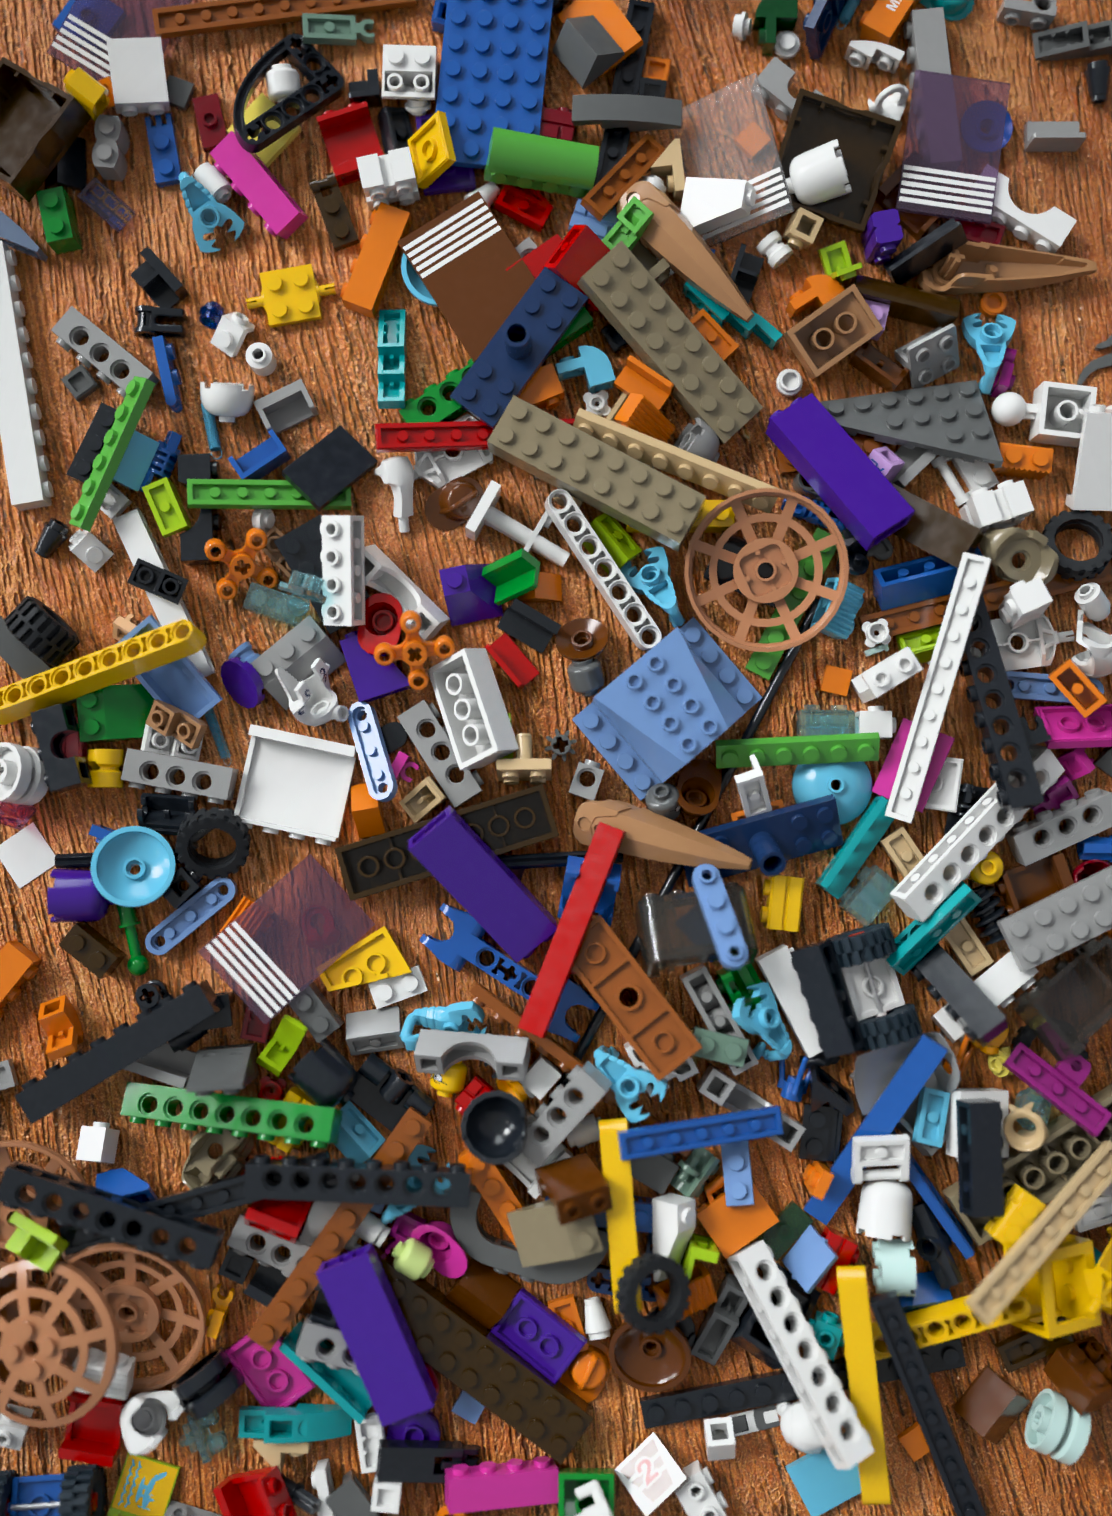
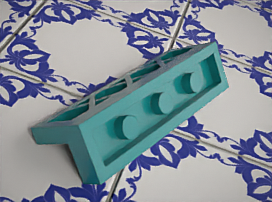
M877 796L873 799L843 842L844 845H841L815 882L817 886L836 899L841 897L895 819L885 816L889 800L883 796Z
M962 880L954 888L952 894L938 905L929 918L923 922L914 920L894 939L897 951L886 959L887 963L904 976L982 899Z
M302 1318L283 1339L279 1350L360 1425L366 1418L369 1408L373 1405L361 1377L346 1368L335 1370L329 1368L323 1362L315 1360L314 1363H309L301 1360L296 1355V1343L304 1322V1318ZM323 1340L319 1344L323 1348L332 1346L327 1340Z

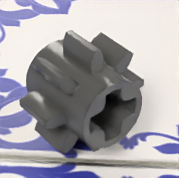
M555 729L556 736L554 738L546 736L547 741L551 742V746L546 747L544 750H552L554 753L552 755L553 761L557 756H562V760L566 762V754L568 752L575 755L576 752L570 747L577 740H569V730L564 735H560L558 729ZM561 738L563 742L568 743L565 747V752L560 753L559 749L553 748V745L557 744L556 739Z

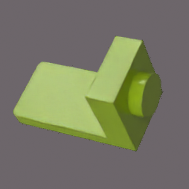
M845 240L818 250L825 275L831 276L832 279L835 278L839 283L857 276L856 270L863 268L862 262L852 265Z
M285 1014L273 1038L259 1055L256 1063L279 1077L295 1055L308 1028L299 1019Z

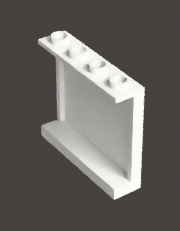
M1090 404L1089 409L1079 408V413L1084 415L1073 492L1066 495L1065 505L1072 510L1112 511V409H1106V405Z
M250 724L248 735H251L234 816L238 815L242 819V823H246L248 829H252L254 824L263 826L262 831L278 835L279 830L289 832L288 837L305 840V835L315 837V843L331 846L332 841L339 842L358 756L356 746Z

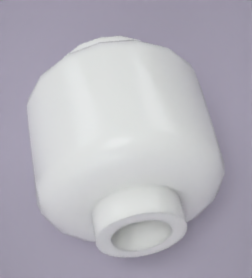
M274 64L265 75L267 94L271 101L279 103L301 88L299 73L290 64Z

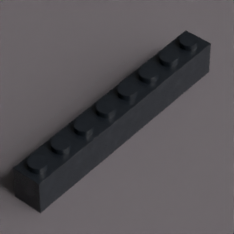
M196 980L181 988L183 994L175 998L171 994L159 1001L160 1008L152 1012L148 1008L136 1015L137 1022L129 1026L127 1022L112 1030L114 1036L109 1039L102 1036L90 1043L91 1050L83 1053L81 1049L67 1057L68 1064L61 1067L58 1063L44 1071L45 1078L38 1081L37 1077L21 1085L23 1091L15 1095V1098L29 1122L33 1124L221 1010L223 1006L208 981L205 980L199 984Z

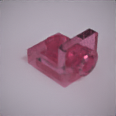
M0 802V824L21 830L34 815L36 808L34 805Z

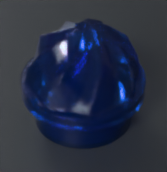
M215 301L207 302L199 310V321L205 327L216 330L222 315H225V309Z

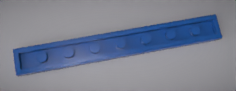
M923 1033L852 1137L890 1135L947 1053V1048ZM852 1137L830 1168L834 1177L823 1201L811 1195L803 1209L826 1226L855 1185L852 1184L850 1173L852 1167Z

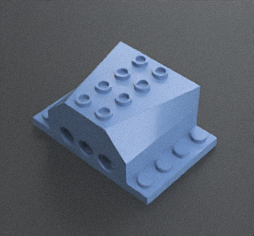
M693 617L680 629L678 627L675 628L593 697L592 703L577 714L572 721L641 801L652 786L663 783L732 726L763 697Z

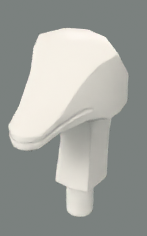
M394 456L383 460L380 466L374 469V474L380 476L385 484L391 486L394 496L393 516L398 518L399 532L404 533L410 531L408 517L413 515L414 471L407 456Z

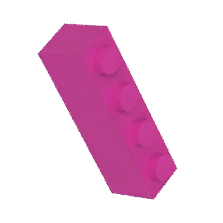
M233 131L210 152V155L216 161L214 163L216 169L223 176H229L233 181L230 184L231 187L241 197L244 195L248 199L249 203L247 206L256 216H262L266 221L264 227L274 237L278 235L287 240L309 218L257 154L247 152L242 148Z
M538 1456L534 1460L528 1461L510 1459L507 1463L497 1464L492 1461H485L476 1466L456 1464L452 1468H445V1504L449 1514L558 1503L559 1469L553 1458L547 1456Z

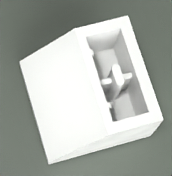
M383 45L382 99L435 100L438 88V55L436 46Z

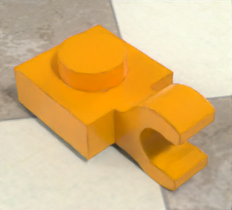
M219 1283L212 1293L216 1308L210 1309L206 1318L207 1326H209L206 1336L217 1339L221 1333L230 1302L235 1296V1288H231L227 1297L220 1294L222 1284Z

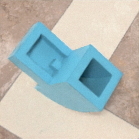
M578 346V358L568 356L562 358L556 364V374L559 381L584 375L588 391L592 394L614 388L613 383L616 379L611 362L607 355L596 347Z

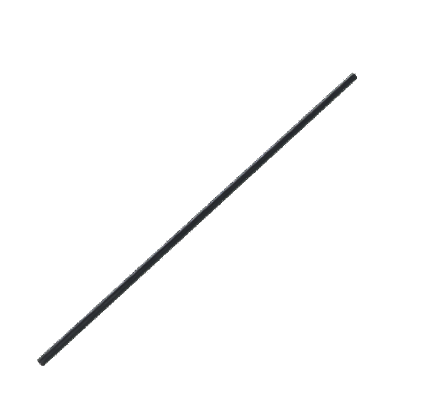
M814 599L799 628L800 634L810 629L819 599ZM803 643L787 650L741 739L754 737ZM737 768L724 769L721 775L722 785L719 801ZM714 811L699 817L693 829L696 831L704 830ZM673 865L628 951L635 960L684 869L683 865ZM601 1006L595 1012L573 1054L581 1061L606 1016V1012ZM563 1072L555 1089L560 1083L564 1087L570 1081L567 1078L568 1073ZM550 1097L548 1103L546 1104L547 1106H548V1105L551 1103V1101L553 1100L551 1097Z

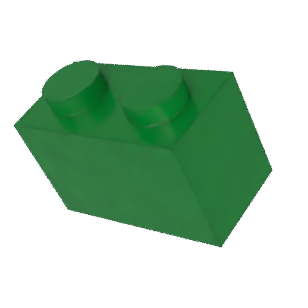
M63 186L37 191V199L48 245L57 255L83 249L73 201Z

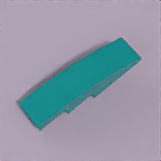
M688 282L684 284L682 294L699 310L704 308L721 327L728 322L745 340L754 333L771 350L780 343L783 334L756 312L752 311L754 317L747 323L712 301Z
M406 309L379 310L377 343L378 409H404L406 403Z

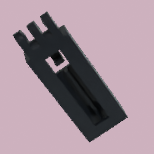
M380 1439L376 1468L377 1482L445 1483V1468H452L456 1464L478 1465L479 1457L474 1455L480 1453V1446L462 1444L461 1441ZM435 1457H453L452 1461L441 1459V1464H434Z

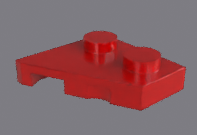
M505 184L495 202L494 209L541 233L551 215L553 206L545 197L540 195L539 190Z

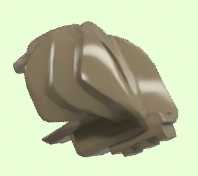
M1019 527L1006 529L989 528L980 541V549L984 557L992 559L991 564L995 574L1001 579L1013 583L1025 580L1027 583L1040 577L1045 585L1053 580L1057 573L1059 565L1058 554L1047 545L1048 538L1036 530H1023ZM1016 553H1022L1025 556V563L1020 568H1015L1012 564V558Z
M227 1116V1121L231 1122L234 1117ZM206 1129L196 1134L191 1140L189 1155L182 1170V1182L190 1189L241 1175L246 1168L247 1161L245 1159L254 1148L255 1140L253 1133H249L248 1138L232 1136L231 1130L224 1129L222 1135L207 1133ZM213 1143H218L223 1148V1154L218 1159L212 1158L209 1153Z

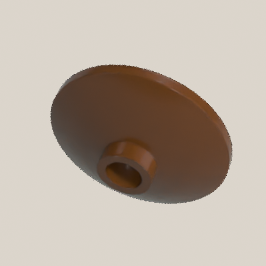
M578 618L560 628L556 635L555 644L558 652L563 657L574 661H584L599 655L606 648L609 636L606 627L598 620Z

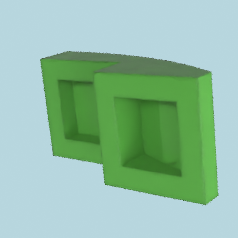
M633 196L616 216L619 221L601 241L611 250L622 240L631 251L645 232L654 213L637 197Z

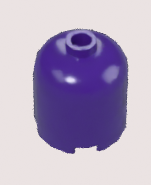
M52 870L50 877L55 878L54 888H48L47 894L48 914H54L50 922L98 921L108 913L109 906L114 905L97 890L91 876V870Z

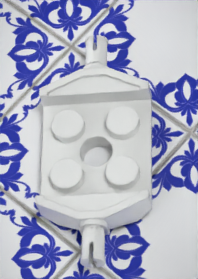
M466 414L453 422L478 420ZM461 450L458 456L450 457L446 454V451L414 452V481L422 478L434 488L439 489L451 480L464 477L487 463L491 465L493 463V454L489 450Z
M1044 614L1040 618L1013 630H1010L1008 624H1004L1001 618L990 620L1005 671L1050 666L1055 657L1056 645L1063 642H1073L1075 639L1074 636H1071L1074 634L1073 630L1058 633L1054 631L1049 619ZM1013 636H1019L1023 640V647L1020 650H1016L1011 646L1010 641ZM975 647L970 648L972 655L981 657L979 649Z

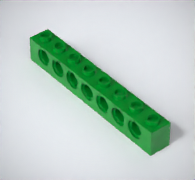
M585 307L548 357L593 328V318ZM472 359L461 370L454 369L449 372L445 377L446 379L438 385L434 383L428 386L423 391L424 394L417 399L411 398L407 400L405 408L399 410L403 422H452L466 413L467 410L454 401L446 400L444 396L447 392L455 390L474 364ZM426 406L436 408L435 413L429 416L424 415L422 411Z
M127 1082L120 1115L130 1117L129 1122L146 1124V1120L149 1119L155 1120V1126L171 1128L172 1123L181 1124L180 1129L197 1131V1126L207 1127V1133L222 1135L224 1129L231 1130L232 1136L248 1138L249 1133L259 1134V1140L274 1142L275 1136L284 1137V1143L301 1145V1140L311 1141V1147L327 1149L328 1143L337 1144L343 1111L330 1107L213 1092L209 1096L197 1097L195 1092L186 1093V1089ZM156 1099L157 1108L152 1112L151 1103ZM182 1102L183 1110L177 1116L176 1107ZM208 1106L209 1113L206 1118L202 1119V1109ZM231 1109H234L235 1116L231 1122H228L227 1114ZM259 1112L261 1120L258 1125L254 1126L252 1122L253 1116ZM285 1115L287 1117V1124L280 1130L278 1122ZM312 1119L314 1122L313 1129L306 1133L304 1129L307 1120Z

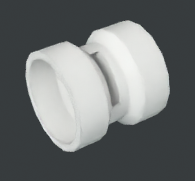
M777 230L768 234L756 247L761 255H767L768 264L772 269L783 264L793 253L788 244L781 242L782 236Z

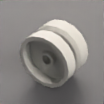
M0 742V802L32 806L45 796L49 787L44 780L46 772L44 764L38 756V748Z

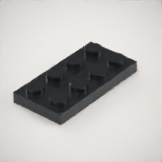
M320 514L274 542L323 622L321 614L323 605V590L321 588L322 562L320 559L322 551L320 525L322 519ZM365 590V601H366L370 596L368 595L367 591ZM325 625L329 634H332L338 629L344 627Z

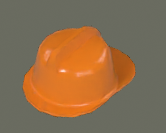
M588 1340L589 1350L578 1353L560 1377V1382L587 1403L595 1400L601 1393L612 1369L609 1349L598 1340Z

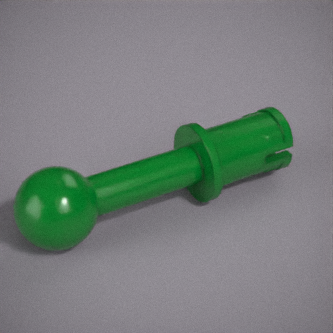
M116 905L121 923L118 927L125 928L131 956L127 963L128 971L134 976H142L149 969V961L142 955L135 926L140 924V921H137L134 907Z

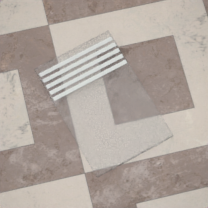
M756 73L735 81L683 107L682 128L673 129L675 139L680 138L685 176L747 180L755 188L756 201L754 206L751 207L749 216L702 234V238L709 248L794 211Z

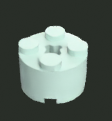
M878 1239L877 1241H872V1258H874L875 1266H877V1269H872L873 1286H875L876 1294L896 1290L898 1296L915 1297L914 1290H916L917 1279L916 1260L913 1256H910V1249H914L912 1239L908 1242H904L902 1239Z

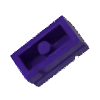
M898 210L878 211L871 215L864 232L861 234L867 263L883 265L891 261L894 252L897 251V247L903 239L902 228L899 225Z

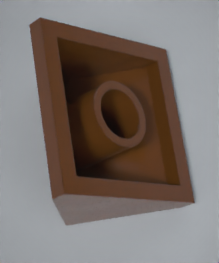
M473 1258L468 1264L465 1274L457 1279L445 1297L489 1330L504 1317L521 1285L510 1276L497 1273L493 1270L494 1267L485 1265Z
M986 1365L953 1406V1409L979 1435L997 1445L1030 1401Z

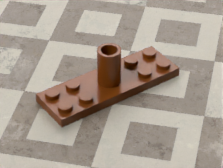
M599 914L590 922L572 969L659 1082L700 1050L702 1045ZM635 989L638 993L636 1004L629 1007L626 1001L623 1000V995L626 990L631 991Z

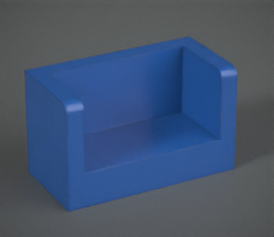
M273 429L268 431L271 436L269 439L239 459L235 460L233 456L228 458L242 480H260L292 458Z

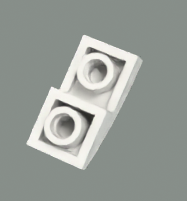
M855 40L850 42L844 59L849 61L852 66L866 71L870 63L873 62L879 69L895 74L905 52L879 42Z
M145 724L140 750L199 761L202 741L199 748L191 749L173 736L165 737Z

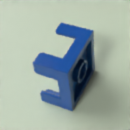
M568 855L557 918L562 917L575 881L579 876L584 861L582 857ZM615 863L606 879L607 882L595 910L610 927L616 893L619 890L622 867L621 864Z

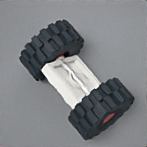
M890 924L868 925L827 938L831 939L866 1045L858 1051L888 1048V1046L899 1045L901 1042L910 1041V1039L921 1035L923 1031L915 1005L911 1003L905 1004L895 969L886 961L892 953L897 951Z

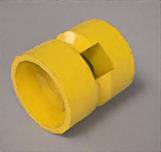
M88 749L87 763L91 767L92 784L87 785V788H123V780H121L122 771L119 770V767L124 763V750Z

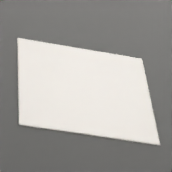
M33 822L0 844V861L19 889L55 865L54 852Z

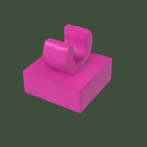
M1074 748L1057 758L1065 769L1064 772L1070 781L1080 778L1096 768L1093 765L1094 759H1089L1084 752L1086 748Z
M401 751L398 752L392 763L395 778L399 780L402 777L404 781L412 782L413 779L406 775V770L409 767L419 770L420 767L414 762H409L411 757Z

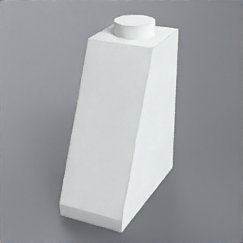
M686 177L680 214L692 224L699 235H702L749 216L751 207L754 206L756 201L755 188L747 180Z

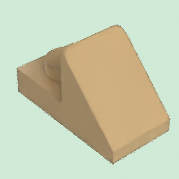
M676 138L670 143L652 165L650 175H656L659 178L667 177V191L672 192L673 202L682 201L685 188L680 138Z
M255 1438L253 1447L270 1466L277 1465L281 1473L285 1464V1453L293 1457L303 1456L309 1453L313 1442L264 1443V1439Z

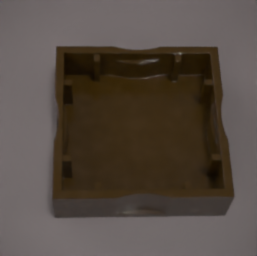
M4 57L0 60V185L25 201L30 202L89 122L91 116L73 96L48 82L36 79L27 70Z
M800 88L773 169L780 167L781 171L771 175L769 180L782 175L783 179L767 186L766 190L781 183H784L785 187L764 196L763 200L786 190V196L770 202V204H776L788 198L789 203L780 207L794 212L802 207L824 218V222L862 234L867 225L878 194V186L885 167L891 158L903 122L868 110L853 109L835 99ZM838 139L839 148H836L835 151L841 149L849 183L845 185L850 184L852 192L815 205L808 206L798 201L795 193L789 194L785 180L790 177L789 167L792 160L804 152Z

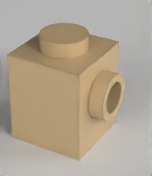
M800 207L793 212L782 238L788 240L787 244L792 248L798 250L806 249L813 244L824 218Z

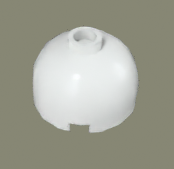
M200 382L201 402L210 414L219 416L220 422H235V417L244 416L250 411L254 402L255 385H249V390L244 389V384L213 382L211 387H206L207 382Z

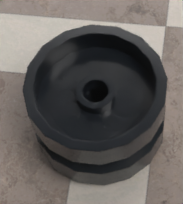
M223 1347L217 1348L201 1359L172 1386V1390L179 1400L191 1398L187 1405V1411L194 1421L205 1417L215 1410L245 1381L244 1376L237 1367L226 1369L229 1365L230 1357Z

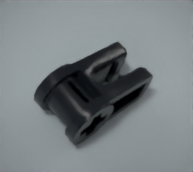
M148 305L135 307V315H137V327L134 328L135 336L144 339H152V337L161 335L164 338L186 337L185 328L174 323L186 320L184 309L161 308ZM160 322H171V323H173V325H169V324H159V323H160Z

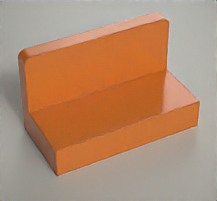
M631 355L626 359L625 367L613 383L614 387L628 396L630 393L644 395L659 411L671 396L674 388L672 382Z

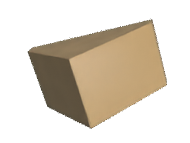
M428 776L405 796L399 804L413 822L417 823L448 799V797L434 779Z

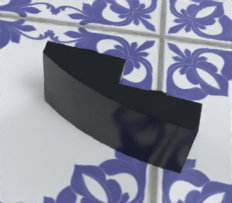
M140 558L137 559L127 581L128 584L177 605L189 582L188 579Z

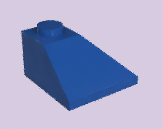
M124 1168L111 1169L107 1172L96 1174V1188L142 1203L157 1199L148 1183Z

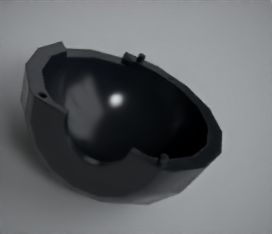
M498 1090L485 1092L473 1099L464 1111L460 1125L462 1140L469 1152L477 1157L480 1162L492 1165L508 1163L518 1157L523 1152L527 1139V1111L524 1104L512 1094Z

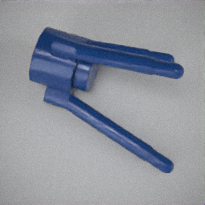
M803 1057L797 1076L788 1075L787 1079H785V1060H779L777 1087L782 1089L781 1097L795 1102L802 1101L803 1094H806L810 1082V1068L803 1079L808 1062L807 1057Z

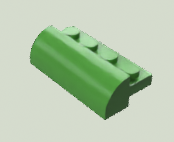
M493 127L484 171V180L497 184H507L546 191L548 193L584 198L594 186L599 160V146Z

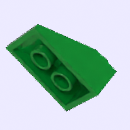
M142 684L110 685L76 698L80 742L95 744L143 739L146 720L155 699Z
M559 1468L558 1516H575L582 1513L583 1509L595 1504L592 1495L578 1500L575 1493L576 1488L593 1480H597L600 1483L614 1516V1468Z

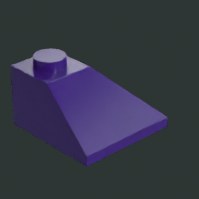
M468 564L439 570L452 627L503 616L502 606L494 603L496 586L482 576L483 567L489 564Z

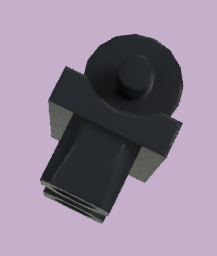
M844 529L841 535L848 553L849 573L856 576L865 574L869 567V560L867 559L868 550L866 551L848 529ZM839 557L835 567L838 574L840 570Z

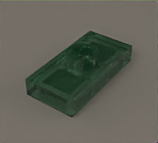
M793 1200L777 1216L779 1222L756 1239V1241L764 1240L765 1244L771 1248L776 1261L813 1222V1219Z

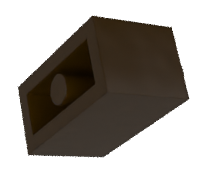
M87 922L75 923L58 944L99 979L110 976L126 957L125 953Z

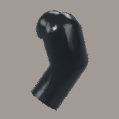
M822 1051L808 1058L806 1069H809L813 1063L819 1067L834 1065L839 1062L840 1056L825 1058ZM806 1055L799 1057L800 1065L803 1057H807Z

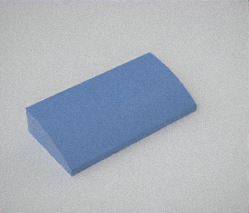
M151 614L116 644L162 626ZM188 657L135 676L155 700L158 699L171 704L198 719L223 699Z

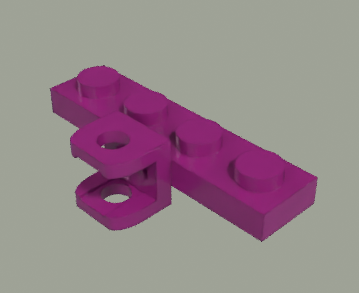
M1020 1042L1002 1064L1092 1137L1098 1136L1112 1117V1113L1079 1088L1089 1075L1091 1064L1076 1052H1071L1062 1057L1052 1067Z

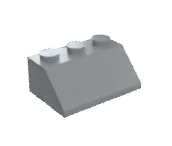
M309 615L250 664L259 673L264 688L287 711L290 708L289 700L275 674V669L282 667L291 676H294L297 681L301 682L314 674L311 665L316 658H321L324 664H330L328 676L344 664L346 659L319 624Z

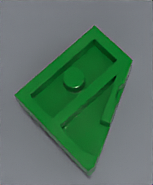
M724 967L716 971L718 979L714 981L721 995L727 994L731 1002L727 1006L732 1013L737 998H742V995L733 981L732 973Z

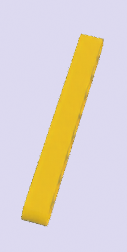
M182 619L0 688V724H9L30 716L31 712L65 703L193 655L204 648L206 636L190 621Z
M865 1265L837 1266V1281L851 1403L856 1409L858 1421L868 1432L871 1438V1445L875 1451L858 1463L863 1505H890V1486Z

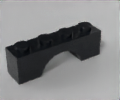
M210 453L178 455V481L187 488V479H216L220 477L219 462ZM201 509L195 525L188 531L180 534L181 561L187 566L219 564V561L208 559L204 551L205 543L212 538H218V530L222 529L221 515L217 514V509ZM213 547L211 549L212 552H218L220 550V548Z

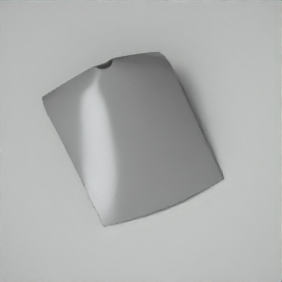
M924 1033L947 1048L948 1051L943 1058L947 1059L950 1063L952 1074H948L944 1070L942 1062H940L923 1087L944 1092L956 1090L961 1077L954 1053L940 1033ZM922 1034L910 1039V1041L901 1042L899 1045H891L884 1049L879 1048L857 1056L854 1070V1088L862 1115L869 1113Z

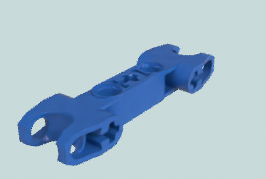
M444 902L439 910L448 916L454 924L452 937L442 941L424 933L419 941L438 960L452 969L460 972L466 962L469 961L529 1000L531 994L526 991L525 984L530 980L536 981L538 974L521 963H516L509 955L482 939L486 933L485 929L468 912ZM489 950L494 954L495 960L492 964L486 965L481 962L480 953L482 951ZM500 957L504 959L501 964L508 969L511 966L515 967L514 973L517 975L516 977L510 976L509 979L506 978L505 971L500 967L497 972L492 970L497 966ZM568 978L548 1031L577 1043L580 1034L566 1022L565 1015L567 1010L571 1006L579 1004L597 1011L600 1007L599 1003L580 984Z

